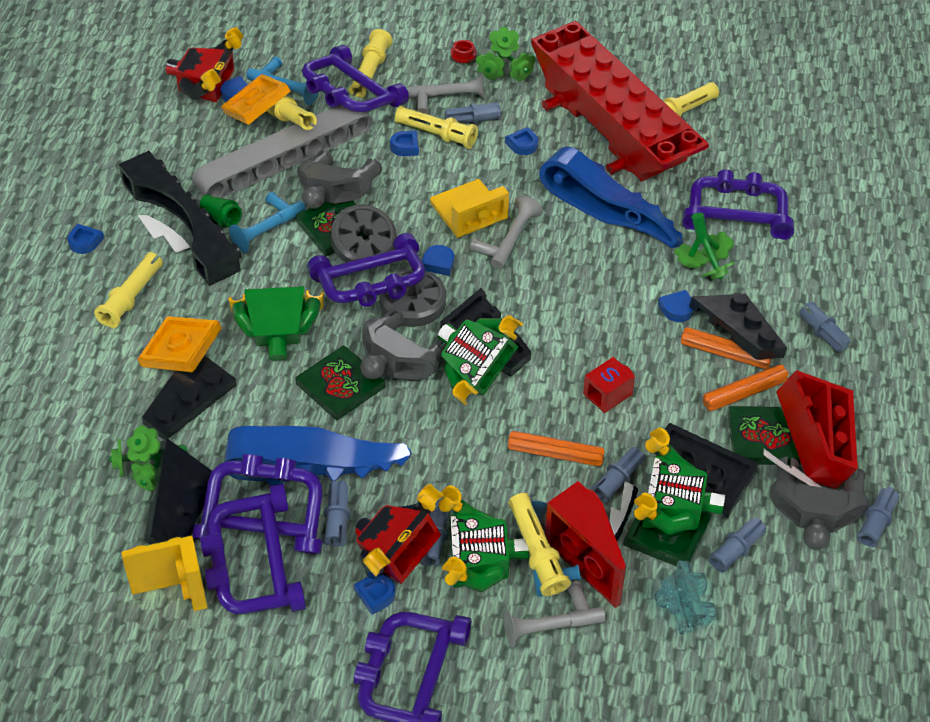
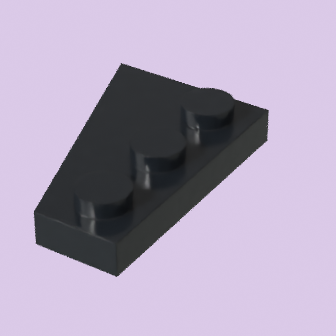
M480 288L440 321V329L447 323L459 329L461 324L467 319L476 322L480 318H501V312L496 306H492L486 299V293ZM514 331V334L517 336L516 340H511L518 348L502 369V372L509 377H512L531 360V350L516 331Z
M746 293L692 296L689 307L695 312L702 310L709 316L708 322L714 327L722 326L732 334L730 339L756 360L784 358L787 351L786 345Z
M204 355L194 372L174 371L142 416L143 424L149 429L157 430L158 436L163 440L165 438L169 439L237 385L236 378Z
M669 422L665 428L670 437L668 445H671L682 458L694 467L708 474L705 491L725 495L722 514L729 518L756 474L758 463Z
M168 438L160 442L159 468L155 471L154 481L156 482L154 500L150 502L144 541L150 545L165 542L175 537L183 538L189 536L204 507L207 484L212 472L211 469Z

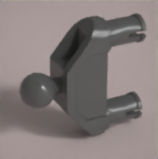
M321 150L312 160L304 161L297 167L298 178L304 189L302 201L308 208L317 209L324 202L337 204L361 198L370 190L372 181L381 174L382 165L376 159L372 162V158H370L360 169L331 166L333 164L332 155L328 151L323 153V150Z
M391 308L380 318H371L363 324L362 340L366 357L362 360L360 368L361 373L368 379L380 378L385 373L395 379L422 380L434 374L438 369L439 363L444 360L441 353L446 344H443L439 339L426 349L394 331L404 323L402 313L400 311L395 313V308Z
M782 457L779 460L787 465L788 457ZM791 458L790 468L792 469V466L798 469L799 462ZM777 465V478L770 488V498L775 507L797 527L805 528L803 532L804 543L811 549L821 550L826 547L830 542V533L859 520L869 506V499L864 494L866 473L858 468L857 478L854 479V472L844 481V491L798 484L797 477Z

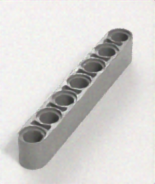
M338 105L315 115L317 123L316 125L309 124L313 127L311 130H305L295 124L202 165L193 173L192 182L203 195L209 194L214 197L224 198L316 156L321 150L323 152L338 146V143L343 144L363 135L362 132L364 134L369 132L373 126V118L367 112H354L342 105Z

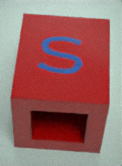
M612 357L585 375L583 395L603 413H606L633 395L635 375L628 366L621 364L616 358Z

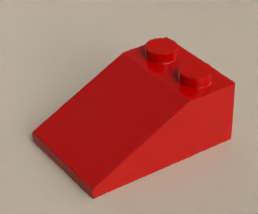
M577 481L547 503L545 536L550 547L557 550L559 556L571 567L579 565L580 576L616 608L621 604L626 564L599 496L593 490L587 489Z

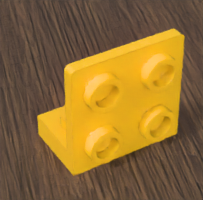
M476 179L430 197V204L455 236L459 238L507 219L509 192L504 186L489 191L480 179Z
M193 536L175 537L165 542L147 546L139 545L121 552L132 595L181 584L184 600L191 599L194 611L208 608Z

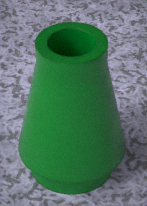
M209 194L204 195L200 200V209L204 208L209 216L221 227H231V225H237L240 222L242 209L236 201L214 197Z

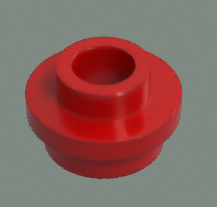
M458 40L453 44L450 56L456 62L469 63L477 57V50L471 41Z

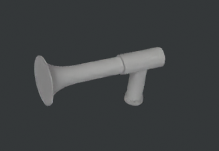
M482 72L477 79L469 82L408 87L409 98H418L417 111L429 114L428 97L474 93L480 95L485 100Z
M522 195L515 199L514 203L518 209V214L499 247L474 238L470 251L493 256L491 265L502 269L530 217H539L543 212L542 206L534 198Z
M575 581L571 583L567 591L570 593L576 611L534 619L515 618L509 611H505V633L509 646L514 648L516 641L520 637L533 632L604 623V610L602 607L590 609L582 590L581 582Z

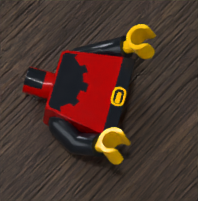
M233 27L225 34L226 40H223L216 47L189 48L182 60L168 59L166 74L176 76L178 90L186 94L190 99L202 98L217 103L221 96V85L230 80L235 71L233 48L239 49L241 47V40L244 35L237 27Z
M428 483L422 488L416 498L418 500L417 504L401 507L386 505L379 510L372 520L361 518L355 528L357 535L356 543L362 550L359 558L365 574L369 578L375 579L384 572L402 584L441 537V533L430 514L436 508L435 503L443 497V494L432 484Z

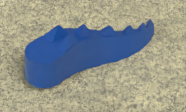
M568 146L559 148L541 166L539 175L543 186L550 193L603 223L625 226L647 233L671 248L680 247L683 244L682 233L674 228L672 220L667 219L661 213L658 205L648 203L642 198L641 193L631 192L621 186L606 173L602 164L591 161L579 150Z
M240 426L231 429L228 433L224 462L242 461L243 454L262 456V464L275 465L276 458L292 459L297 461L296 468L311 471L315 475H327L331 481H336L343 474L356 473L362 479L372 470L381 468L384 471H388L395 463L402 466L411 457L412 453L405 443L361 440L319 427ZM229 474V476L238 480L265 481L271 486L286 482L271 478H253Z

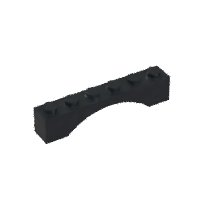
M147 151L119 164L122 184L137 201L151 203L168 210L188 227L193 235L191 251L194 269L209 286L241 271L239 259L242 256L238 246L234 242L230 243L223 229L219 225L215 226L207 211L204 208L200 209L192 194L189 191L185 192L178 178L168 173L161 159L157 160L150 151Z

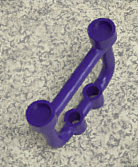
M344 44L333 47L329 55L309 61L302 68V75L307 80L306 86L308 91L312 94L324 92L325 101L330 107L342 105L351 111L364 113L388 104L392 107H399L406 104L409 99L408 90L403 84L397 83L385 89L352 66L351 50ZM333 65L377 97L367 101L353 100L348 96V92L344 87L336 88L330 84L325 74L317 75L314 71Z
M724 169L718 172L717 177L704 176L698 178L691 186L689 207L683 211L682 219L683 226L688 230H695L692 215L703 213L705 223L706 218L770 224L772 237L783 240L791 238L794 234V221L788 216L787 192L775 183L763 182V177L759 173H749L745 180L734 179V173ZM717 188L720 193H730L733 190L745 191L749 196H759L761 193L772 194L777 199V212L769 213L702 206V189Z
M403 233L395 238L393 251L335 266L331 265L330 260L326 256L318 255L311 258L307 264L310 277L314 281L320 282L325 295L331 301L336 303L359 301L360 305L364 307L372 306L376 302L377 295L388 293L393 299L403 297L406 293V288L418 284L425 276V267L417 254L419 252V244L410 233ZM402 260H407L413 270L411 274L401 277L398 274H390L384 281L374 284L363 281L358 283L354 289L348 291L337 290L332 281L333 278Z
M243 454L242 461H225L217 465L211 472L207 484L201 524H194L193 539L200 540V536L207 535V519L211 511L219 503L222 480L229 474H237L253 478L262 477L287 482L296 481L307 485L309 496L305 523L276 521L278 534L295 537L294 551L321 554L323 540L316 539L322 502V485L318 477L311 471L296 468V460L276 458L275 465L262 464V456ZM228 515L220 523L221 529L264 533L262 519Z
M284 483L270 486L271 493L219 504L211 511L207 519V535L200 536L203 556H211L212 568L205 569L208 590L216 589L219 603L226 611L234 614H249L289 605L292 612L306 609L301 581L287 584L275 517V513L289 511ZM260 509L274 594L246 600H236L232 597L230 591V580L226 566L220 523L228 515Z
M399 612L391 615L384 621L379 633L370 631L365 643V653L371 654L368 664L358 662L354 673V684L360 685L357 697L360 708L366 715L387 722H441L442 711L429 708L449 643L466 646L471 631L472 619L456 615L454 621H449L413 612ZM401 626L438 633L412 712L381 705L372 699L374 688H377L384 659L388 657L391 649L393 634Z

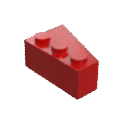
M796 370L776 391L805 475L816 483L837 489L858 469L853 390Z

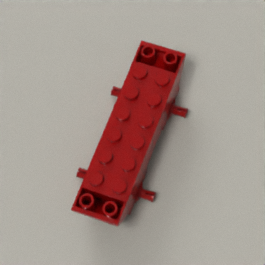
M576 20L531 39L532 47L545 77V88L553 95V97L542 101V107L548 112L553 108L561 106L569 110L576 118L583 115L609 140L608 149L617 157L616 161L606 164V170L611 175L625 169L633 173L642 182L687 161L688 157L709 148V143Z

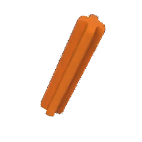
M686 327L681 336L682 345L765 370L769 368L772 359L756 360L732 340L690 327Z
M779 364L707 392L703 395V405L708 411H713L784 383L788 379V370L785 369L784 365Z
M511 431L508 438V448L510 450L594 466H601L604 460L605 450L599 446L519 431Z

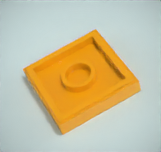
M261 74L225 102L221 108L226 115L249 125L290 93L291 90L286 83Z
M167 316L137 360L142 367L194 372L222 327L218 320Z

